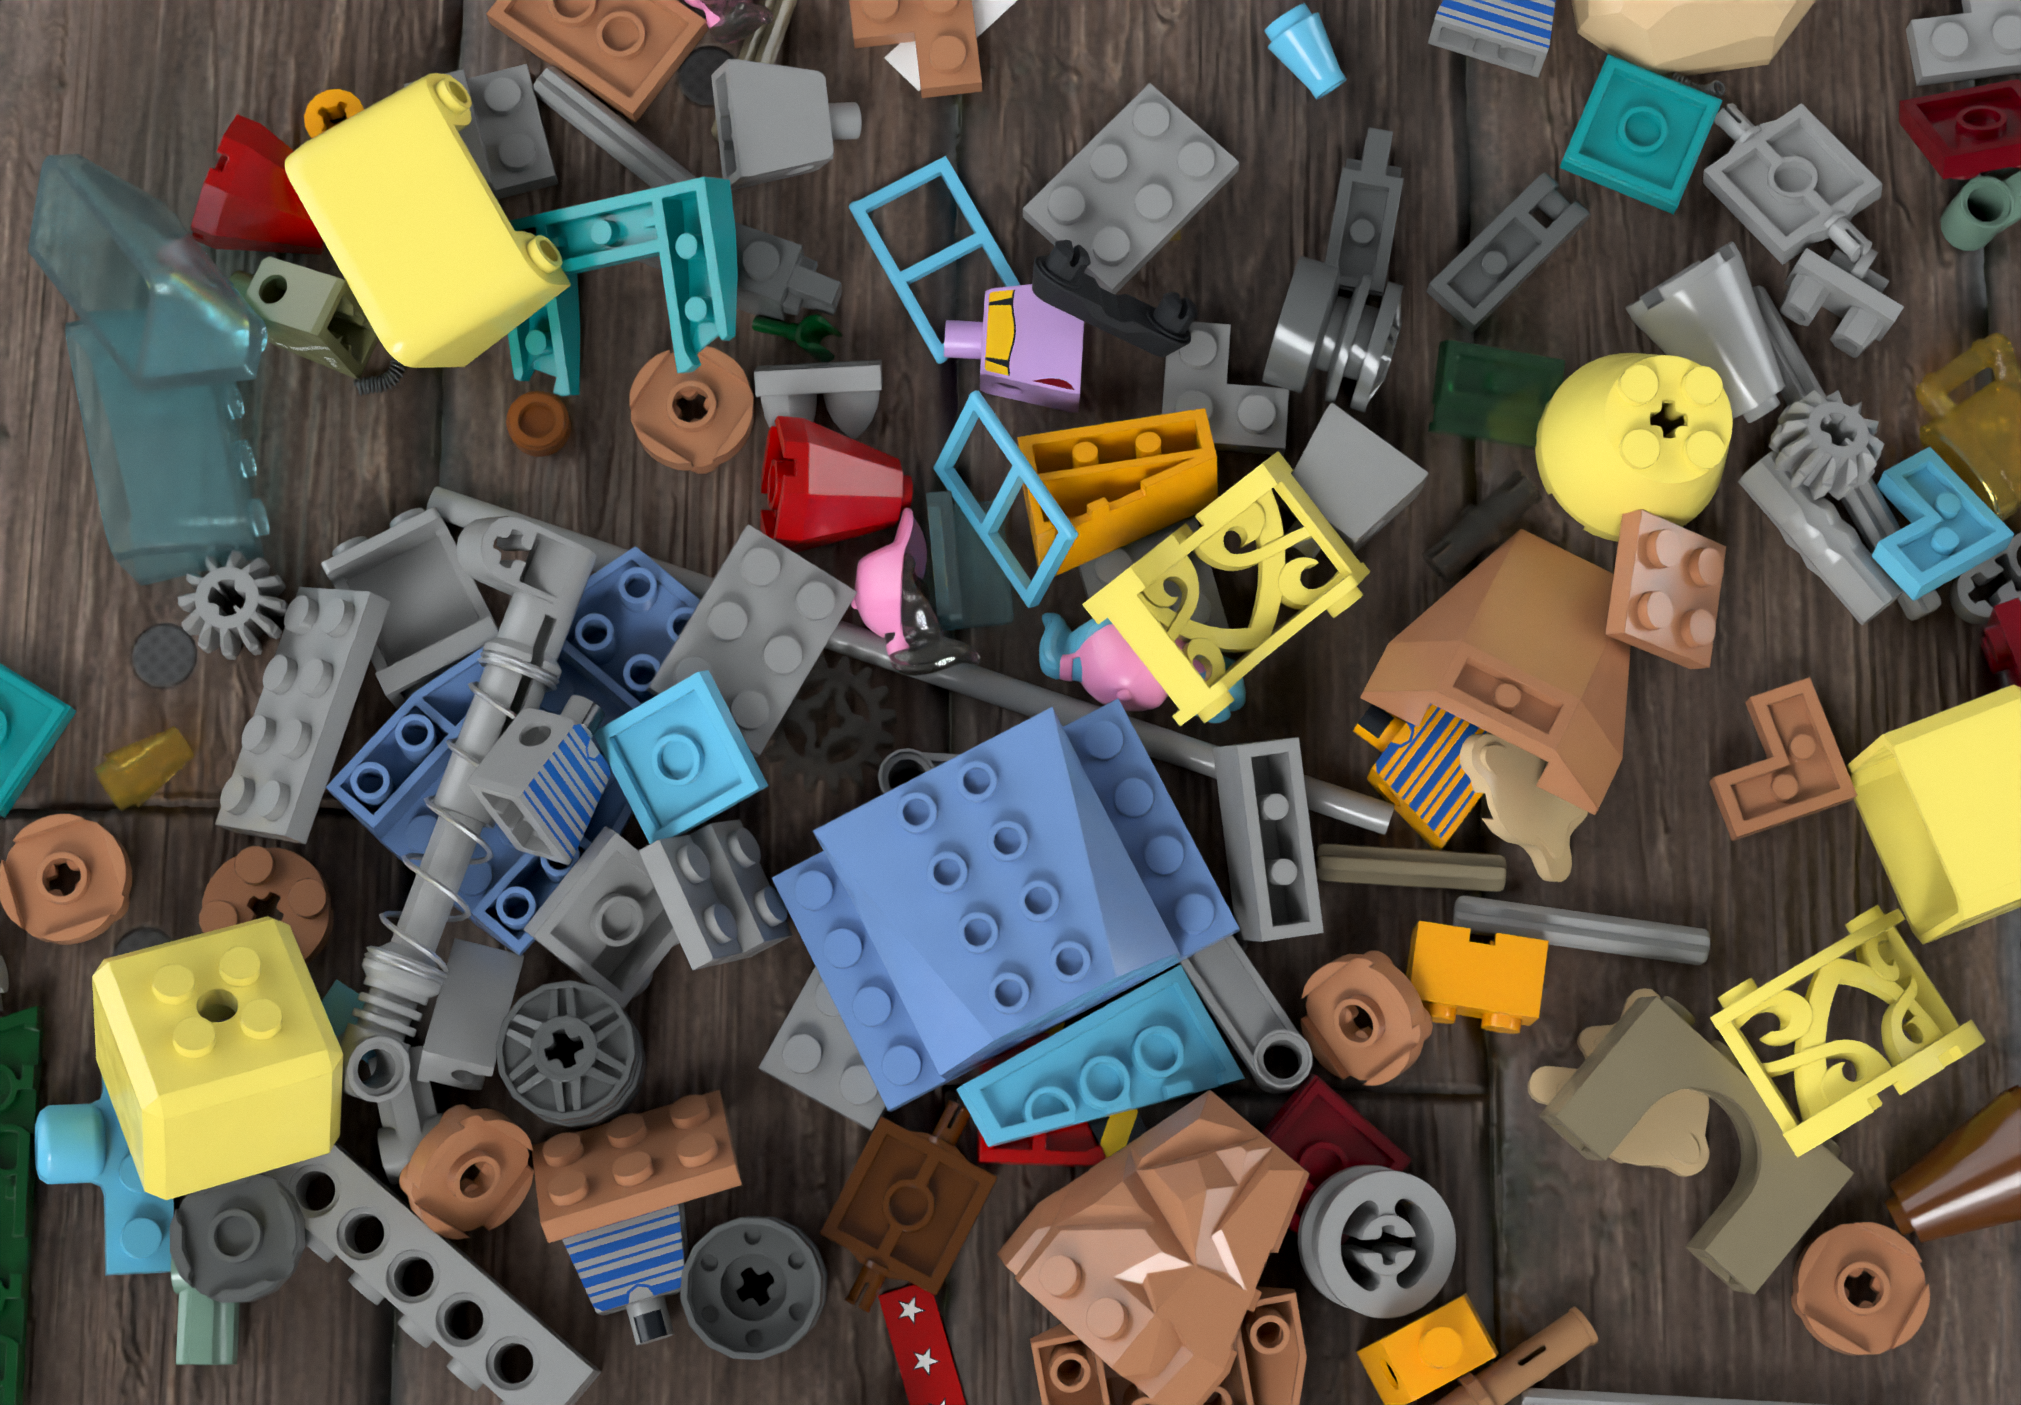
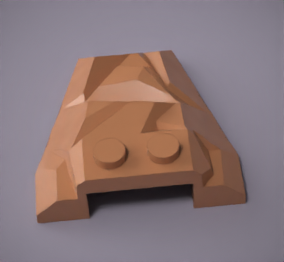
M1208 1090L1119 1151L1039 1202L998 1251L997 1255L1004 1265L1016 1275L1015 1279L1023 1288L1108 1366L1122 1377L1133 1382L1156 1404L1203 1405L1230 1373L1238 1353L1231 1348L1246 1311L1248 1310L1253 1313L1262 1293L1256 1289L1270 1252L1278 1253L1310 1173L1211 1090Z

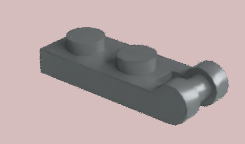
M1546 172L1535 179L1428 285L1426 292L1471 334L1565 241L1569 240L1591 215L1578 201L1571 204L1557 191L1559 183ZM1540 209L1553 223L1547 229L1544 228L1531 216L1533 212Z

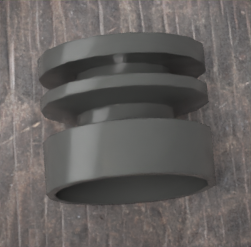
M1300 256L1278 321L1262 382L1302 393L1315 368L1328 372L1325 401L1335 403L1344 376L1358 381L1350 408L1365 412L1368 402L1382 382L1385 381L1402 326L1401 293L1404 286L1388 281L1381 307H1373L1366 304L1373 280L1372 276L1364 274L1351 298H1343L1338 296L1340 267Z
M571 980L543 984L521 997L503 1019L496 1043L499 1075L511 1096L548 1124L574 1131L606 1124L623 1114L641 1091L647 1068L644 1039L627 1012L624 1011L617 1001L598 987ZM565 1038H570L577 1046L584 1045V1049L578 1050L575 1053L576 1064L569 1068L559 1059H553V1056L562 1052L561 1041Z
M740 1217L714 1227L693 1246L682 1270L680 1300L689 1326L708 1347L733 1359L762 1360L790 1349L816 1325L827 1301L828 1272L819 1248L801 1228L778 1217ZM750 1267L758 1275L769 1272L773 1276L774 1283L767 1288L770 1300L765 1304L759 1296L747 1299L741 1288L749 1283L746 1271Z

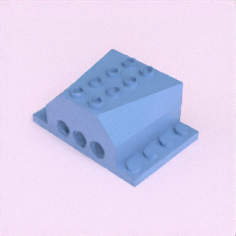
M1119 698L1062 727L1053 707L1031 717L813 830L824 851L772 877L887 1110L890 1112L1240 931Z

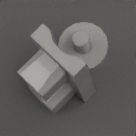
M1806 248L1784 282L1789 287L1779 311L1790 320L1804 326L1810 325L1821 306L1842 318V321L1830 338V341L1841 351L1853 358H1857L1875 339L1881 341L1896 321L1904 306L1882 294L1889 280L1869 269L1878 254L1872 248L1867 254L1860 256L1856 262H1852L1846 254L1838 249L1834 251L1829 260H1826Z

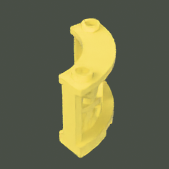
M1279 451L1195 515L1202 525L1198 530L1193 533L1185 523L1082 604L1098 625L1106 618L1112 622L1179 708L1172 716L1179 726H1182L1196 714L1203 723L1212 719L1235 700L1228 690L1274 650L1323 611L1327 610L1335 618L1363 596L1357 585L1370 573V570L1363 562L1360 563L1292 476L1291 472L1294 470ZM1272 488L1277 491L1304 526L1303 528L1284 536L1282 520ZM1227 531H1235L1241 537L1239 549L1254 540L1257 549L1243 554L1230 553L1224 546V535ZM1311 538L1316 541L1338 570L1324 586L1317 589H1308L1300 581L1301 572L1304 569H1310L1319 563L1317 560L1302 557L1285 564V550ZM1191 551L1206 564L1224 571L1244 570L1258 564L1256 599L1248 628H1218L1190 620L1199 599L1198 576L1191 560L1187 556ZM1164 581L1176 583L1182 592L1181 603L1177 612L1169 609V607L1177 601L1178 597H1171L1165 592ZM1280 603L1292 609H1299L1296 614L1272 632ZM1177 638L1186 642L1182 650L1175 643ZM1221 652H1247L1225 670V662ZM1193 659L1203 664L1206 670L1205 679L1202 678L1193 666Z
M1876 905L1845 924L1850 935L1760 988L1757 987L1751 977L1717 998L1724 1009L1710 1017V1019L1725 1039L1784 1132L1783 1136L1797 1158L1882 1106L1883 1103L1877 1093L1893 1084L1899 1095H1902L1986 1042L1972 1019L1959 1025L1895 927L1906 920L1899 908L1885 915L1879 905ZM1856 950L1858 962L1841 959ZM1813 974L1805 998L1797 993L1786 990ZM1838 984L1862 989L1889 1004L1882 1019L1881 1037L1890 1064L1878 1051L1860 1041L1843 1039L1826 1043L1829 1012ZM1764 1012L1775 1014L1781 1023L1779 1031H1771L1759 1038V1040L1769 1046H1784L1795 1041L1794 1055L1769 1063H1761L1740 1030V1027L1757 1014ZM1903 1018L1908 1020L1902 1024ZM1902 1030H1905L1911 1036L1913 1042L1904 1035ZM1846 1059L1850 1061L1856 1069L1855 1081H1849L1844 1077L1842 1068L1845 1062H1840L1827 1069L1826 1060ZM1794 1071L1795 1092L1802 1118L1801 1123L1775 1085L1772 1077Z

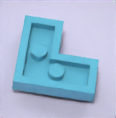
M1931 447L1885 470L1877 484L1878 489L1911 524L1880 540L1871 557L1913 601L2006 550L2014 536V533Z

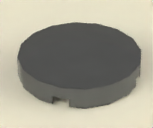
M262 1173L188 1194L182 1201L180 1208L176 1209L170 1223V1254L179 1276L200 1294L221 1303L254 1302L278 1291L296 1271L305 1249V1219L295 1196L276 1178Z

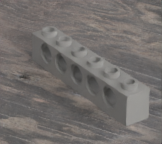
M337 1142L328 1154L262 1173L276 1178L295 1196L305 1219V1245L328 1263L335 1255L343 1260L355 1271L348 1279L351 1285L376 1305H379L384 1298L390 1301L404 1314L397 1324L423 1347L428 1348L435 1341L453 1356V1359L447 1364V1368L472 1390L477 1392L485 1384L503 1400L500 1405H574L600 1375L601 1371L448 1238L432 1231L413 1212L409 1204ZM329 1175L335 1185L334 1198L326 1208L313 1211L307 1203V1188L317 1177ZM377 1217L384 1227L383 1241L373 1252L363 1254L355 1244L356 1229L364 1220ZM426 1260L433 1269V1283L427 1292L420 1296L412 1297L404 1287V1273L413 1262ZM474 1302L483 1313V1325L476 1336L468 1340H462L453 1330L452 1318L455 1311L461 1305ZM516 1345H524L532 1354L533 1369L524 1381L513 1384L503 1375L501 1369L502 1358L510 1348Z

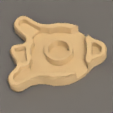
M1489 732L1469 736L1462 744L1460 750V764L1471 780L1473 791L1475 793H1485L1488 808L1493 818H1482L1484 823L1495 835L1504 841L1524 848L1531 857L1538 875L1544 881L1562 882L1566 880L1571 873L1572 867L1570 836L1584 821L1588 812L1536 786L1547 761Z
M1643 988L1635 990L1626 999L1621 1017L1637 998L1658 996L1660 998L1659 994L1652 989ZM1615 1024L1587 1027L1579 1034L1577 1044L1585 1059L1588 1058ZM1555 1066L1540 1067L1529 1078V1095L1536 1102L1548 1105L1577 1069ZM1681 1089L1662 1097L1648 1109L1609 1158L1621 1164L1628 1163L1636 1166L1665 1168L1681 1177L1697 1174L1706 1166L1710 1155L1705 1137L1710 1109L1709 1097L1690 1089Z

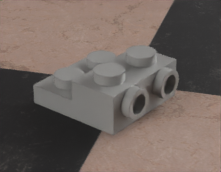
M527 64L468 79L464 69L446 73L459 81L471 98L472 105L469 108L472 117L471 122L458 133L496 199L558 184ZM413 82L406 83V84H403V85H404V87H406V86L412 84Z
M740 819L710 823L690 835L659 839L639 850L692 971L753 957L793 936L786 922L787 908L780 894L769 885L759 863L761 858L759 846L753 835L743 828Z
M607 826L602 829L523 929L554 954L570 970L589 985L598 987L617 1001L623 1009L632 998L638 996L647 988L652 980L655 968L669 950L680 943L639 851Z

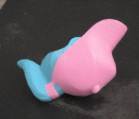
M1044 613L1041 619L1045 626V631L1039 646V662L1041 670L1045 675L1055 680L1080 682L1085 690L1103 705L1119 698L1125 711L1152 710L1159 707L1165 701L1168 694L1108 618L1099 625L1092 618L1072 632L1064 618L1059 614ZM1178 638L1175 640L1177 646L1182 650L1186 642ZM1193 659V666L1199 674L1206 671L1201 662Z

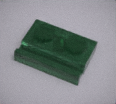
M1449 339L1439 342L1432 404L1435 407L1433 422L1429 423L1428 432L1535 450L1538 423L1546 404L1563 382L1565 360Z

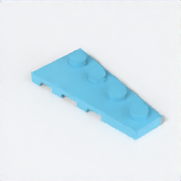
M1180 964L970 1080L956 1090L987 1146L992 1147L1234 1084L1245 1079Z

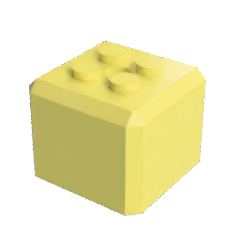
M2013 684L1882 734L1846 766L1857 793V797L1854 798L1856 806L1912 933L1923 945L2021 907V687Z
M267 916L106 958L102 961L92 976L96 1060L145 1192L164 1200H169L330 1153L340 1136L343 1052L289 924ZM230 1018V1019H228V1020H226V1021H223V1022H216V1021H219V1020H223V1019Z

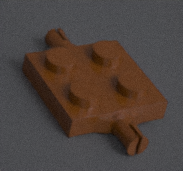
M948 1100L947 1106L931 1135L929 1133L909 1131L881 1116L819 1233L821 1236L851 1251L863 1265L844 1300L856 1306L866 1284L869 1283L858 1305V1308L867 1313H870V1308L886 1277L893 1280L908 1281L938 1296L998 1180L997 1176L968 1162L960 1151L955 1148L971 1115L967 1108L962 1106L954 1124L948 1129L959 1108V1104Z

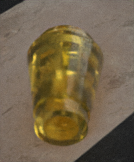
M173 725L164 732L160 731L103 754L105 761L94 767L93 771L111 800L120 811H123L132 804L139 808L183 768L185 763L195 758L184 737Z

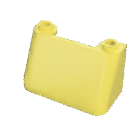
M431 73L308 140L285 160V171L292 186L380 342L395 360L404 366L412 368L465 367L571 286L561 268L562 257L560 252L548 238L543 235L535 236L532 233L515 231L458 133L471 122L472 117L469 109L472 105L471 98L459 81L451 75Z

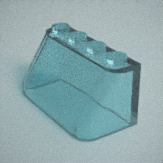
M77 153L47 156L41 167L27 251L139 393L256 379L261 352L265 350L268 338L263 319L256 315L255 311L237 291L233 283L227 279L207 255L204 248L197 243L167 205Z
M207 313L91 316L67 322L65 324L66 341L106 537L115 560L143 586L185 576L190 572L208 570L205 562L207 556H215L223 566H226L232 550L240 551L246 557V561L256 559L257 557H264L260 536L269 534V525L261 499H252L248 477L257 475L256 463L248 439H239L235 419L244 417V407L237 383L234 380L227 382L223 361L232 359V350L224 324H215Z

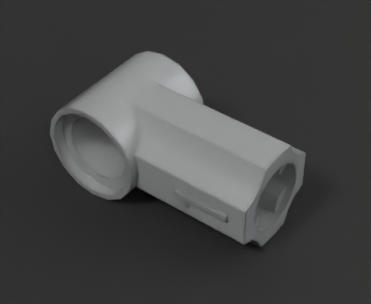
M423 1046L410 1047L408 1055L411 1069L409 1080L402 1092L391 1100L377 1103L383 1127L378 1129V1145L383 1167L391 1185L399 1184L400 1173L410 1162L417 1146L439 1124L444 1112L440 1113L433 1081H430V1083L417 1081ZM377 1057L368 1059L371 1076L376 1070Z

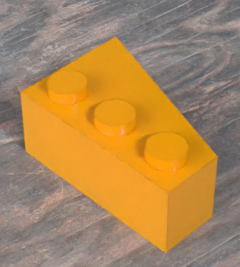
M1206 408L1017 437L1019 449L1078 532V537L1072 544L1055 576L1195 515L1218 498L1217 455ZM1023 483L1022 489L1037 566L1039 568L1058 531L1028 487Z

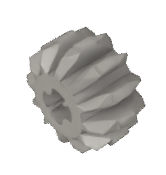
M1813 390L1808 395L1803 396L1799 402L1795 401L1792 406L1788 405L1778 418L1779 423L1771 435V442L1768 447L1778 453L1773 470L1791 473L1790 489L1804 484L1809 487L1814 501L1825 496L1827 492L1839 501L1842 497L1849 495L1854 488L1857 489L1860 485H1865L1875 473L1876 461L1881 456L1884 443L1874 437L1877 433L1879 421L1863 419L1860 415L1862 401L1848 406L1843 403L1839 390L1831 395H1827L1826 398Z
M232 550L226 567H223L215 556H207L205 562L209 573L204 578L195 572L187 573L186 581L196 592L178 597V605L184 611L190 613L182 621L183 629L189 635H199L198 646L206 653H211L221 647L222 654L228 660H236L242 643H244L253 655H261L262 644L258 637L265 633L270 638H281L282 631L271 618L285 616L289 606L285 600L277 598L286 588L284 581L278 575L268 576L270 566L260 557L247 564L246 557L240 551ZM240 595L245 600L244 606L240 609L235 605L233 608L236 613L228 616L223 611L226 602L234 605L231 598Z

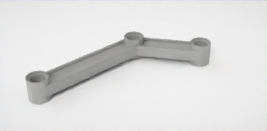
M910 748L894 751L880 765L878 780L881 795L892 790L890 784L898 772L912 769L923 774L960 754L928 753ZM1231 935L1177 963L1178 965L1181 964L1195 991L1252 1074L1254 1082L1262 1090L1273 1095H1285L1295 1091L1310 1072L1312 1067V1051L1308 1042L1292 1024L1234 936ZM1275 1046H1283L1290 1049L1298 1060L1297 1073L1287 1079H1279L1272 1076L1266 1070L1263 1063L1264 1053Z

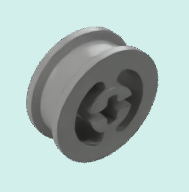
M1357 1165L1333 1174L1313 1192L1305 1205L1300 1219L1298 1251L1307 1277L1314 1287L1326 1298L1338 1305L1369 1317L1396 1318L1420 1309L1441 1290L1451 1272L1455 1259L1456 1232L1446 1203L1428 1183L1411 1174L1387 1167ZM1398 1201L1406 1210L1411 1225L1405 1219L1396 1215L1395 1205ZM1382 1231L1401 1238L1412 1237L1411 1248L1394 1242H1377L1372 1245L1371 1250L1354 1244L1341 1245L1342 1233L1360 1240L1378 1239L1381 1237ZM1341 1254L1347 1261L1358 1267L1359 1275L1355 1281L1348 1274Z

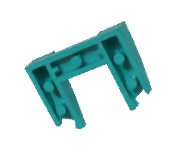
M704 176L509 220L515 231H525L535 236L543 235L556 246L562 257L561 268L571 283L570 287L508 333L514 379L529 381L534 371L538 370L557 377L553 393L560 396L579 395L580 311L577 274L660 256L677 373H691L700 367L701 363L697 354L718 336L723 341H730L735 337L738 270L736 228L730 180Z

